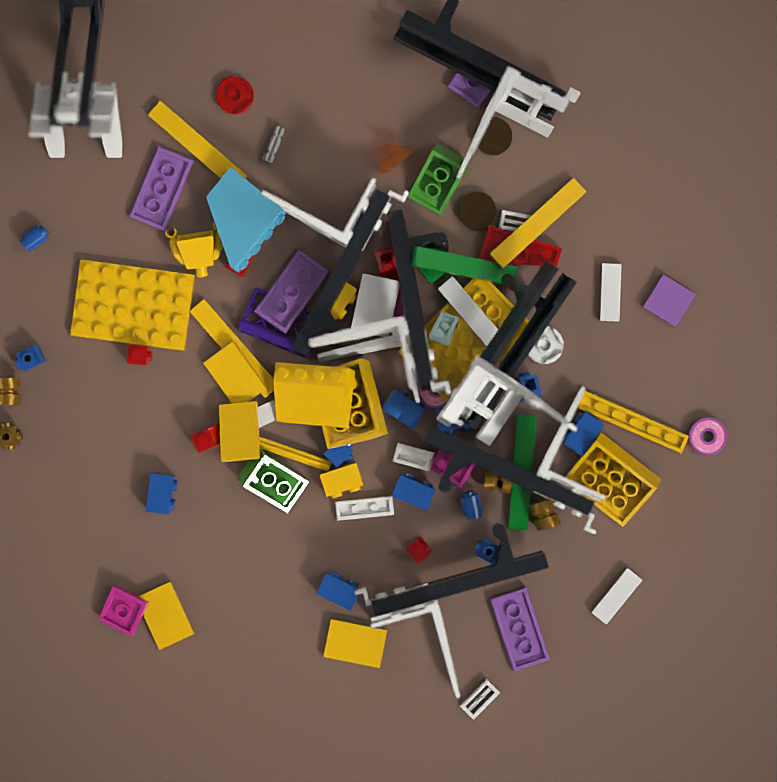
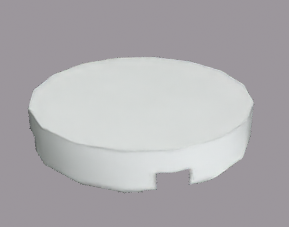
M547 326L528 356L540 364H549L556 361L563 351L564 341L561 334L556 329Z

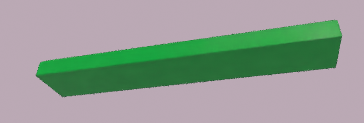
M418 246L414 247L413 267L502 284L501 278L505 274H509L514 278L517 275L516 266L506 265L502 269L497 262Z
M517 414L513 464L532 472L536 416ZM512 483L508 529L528 531L531 491Z

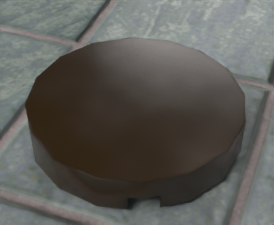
M491 117L477 145L480 151L490 156L500 155L510 147L513 139L509 124L503 119Z
M476 191L467 194L462 198L458 207V215L461 222L473 230L488 227L496 215L495 202L489 195L483 192Z

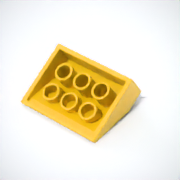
M360 358L336 366L354 370L355 378L349 428L322 426L327 449L367 441L388 434L370 362Z
M276 362L273 380L276 422L349 428L355 371L342 367Z
M602 432L599 433L585 454L577 460L564 477L605 496L604 500H600V502L595 501L594 505L622 527L655 492L661 481V478Z

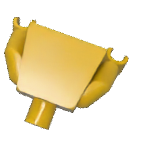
M215 222L213 223L214 231L179 235L178 231L173 228L175 233L172 236H169L168 230L165 231L166 236L170 239L169 244L172 255L180 264L185 265L186 269H195L197 277L208 275L207 267L214 265V260L219 258L223 249Z

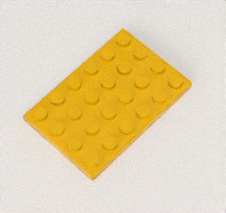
M81 259L70 335L185 351L195 275Z
M473 278L463 288L495 327L499 329L514 305L489 281ZM448 303L425 325L429 349H433L435 360H432L433 368L436 367L438 379H435V382L448 381L452 393L455 388L459 387L470 371L472 362L477 356H481L487 346L454 307ZM441 311L459 317L450 345H444L429 339ZM527 318L519 327V329L517 330V332L515 333V335L513 336V338L511 339V341L509 342V344L507 345V347L505 348V350L503 351V353L498 358L495 364H497L514 345V343L516 342V340L518 339V337L520 336V334L529 322ZM401 348L398 353L404 358L403 349ZM446 390L437 392L447 403L451 399V396H447Z

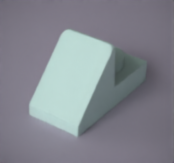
M441 311L429 339L437 343L450 345L459 317Z

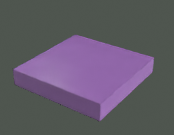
M458 73L455 74L447 88L478 109L491 91Z
M663 274L643 308L676 327L696 294Z

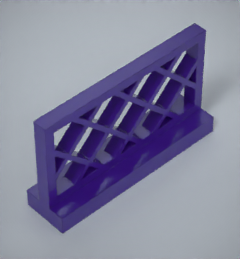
M256 287L242 321L238 326V331L309 360L314 347H311L306 356L293 349L292 346L296 341L294 338H297L299 335L295 324L303 320L306 322L309 315L306 316L305 313L310 314L312 310L305 307L301 312L303 317L295 320L292 325L296 333L294 336L287 337L282 331H280L281 334L277 333L278 328L273 330L267 329L264 323L266 320L262 317L255 323L247 320L249 313L254 312L258 307L255 301L257 294L266 296L268 293Z

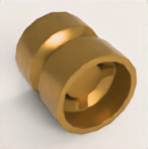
M0 378V405H21V396L17 392L20 389V378Z
M485 470L483 491L494 492L497 489L499 493L510 494L512 482Z
M549 499L529 505L532 515L537 517L534 520L537 531L561 524L558 513L553 512L556 508L553 505L554 502Z

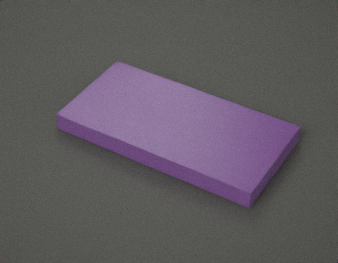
M158 146L129 217L165 232L194 160Z
M298 250L254 312L286 334L330 271Z
M523 587L490 598L513 671L515 672L550 660L527 588Z

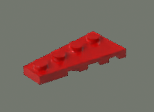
M489 225L479 259L496 262L490 256V253L506 240L512 232ZM534 240L509 264L542 266L546 260L557 267L563 248Z

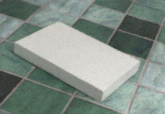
M363 274L351 328L392 319L400 282ZM389 333L379 334L376 336L387 337L389 336Z

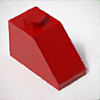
M220 423L191 435L198 453L220 444Z

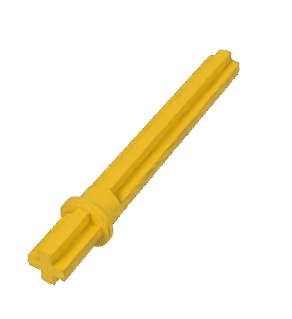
M259 436L260 449L324 471H329L332 462L330 460Z

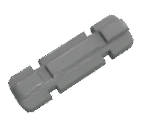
M275 126L273 130L274 135L271 136L266 148L267 152L263 156L264 161L268 163L273 162L274 153L276 154L281 142V136L283 137L285 132L284 128Z

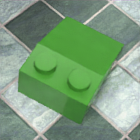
M437 142L407 197L441 215L471 161L469 160L460 179L456 176L464 157Z
M260 449V459L249 460L236 478L243 487L287 513L309 483L307 479L262 449Z

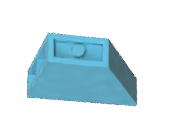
M230 167L206 198L230 267L239 272L246 268L250 257L259 252L260 245L264 240H268L271 237L272 230L276 225H280L285 219L284 215L287 212L275 202L263 196L260 190Z

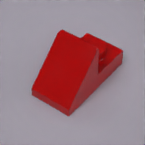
M393 247L376 250L375 254L381 277L398 281L399 277Z

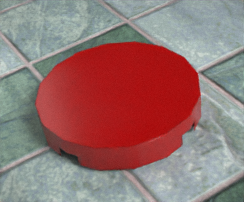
M230 76L218 85L216 100L224 112L231 115H239L246 112L252 106L254 91L246 79Z

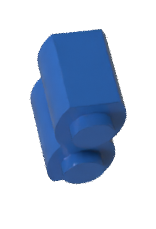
M400 388L397 391L393 389L381 409L414 429L426 411L423 408L424 404L421 402L416 403L415 399L411 401L407 398L408 394Z

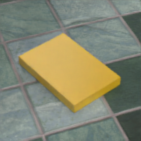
M235 341L203 363L232 404L248 402L268 388Z
M258 402L219 405L221 461L231 462L260 459Z
M171 581L139 596L149 602L143 616L159 650L195 634Z
M331 619L323 657L380 668L387 630Z

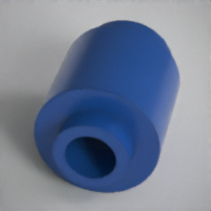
M36 224L22 235L20 242L29 252L47 241L49 233L43 225L38 226Z
M474 490L464 492L463 496L460 497L464 516H467V520L481 517L483 509L479 494L474 493Z

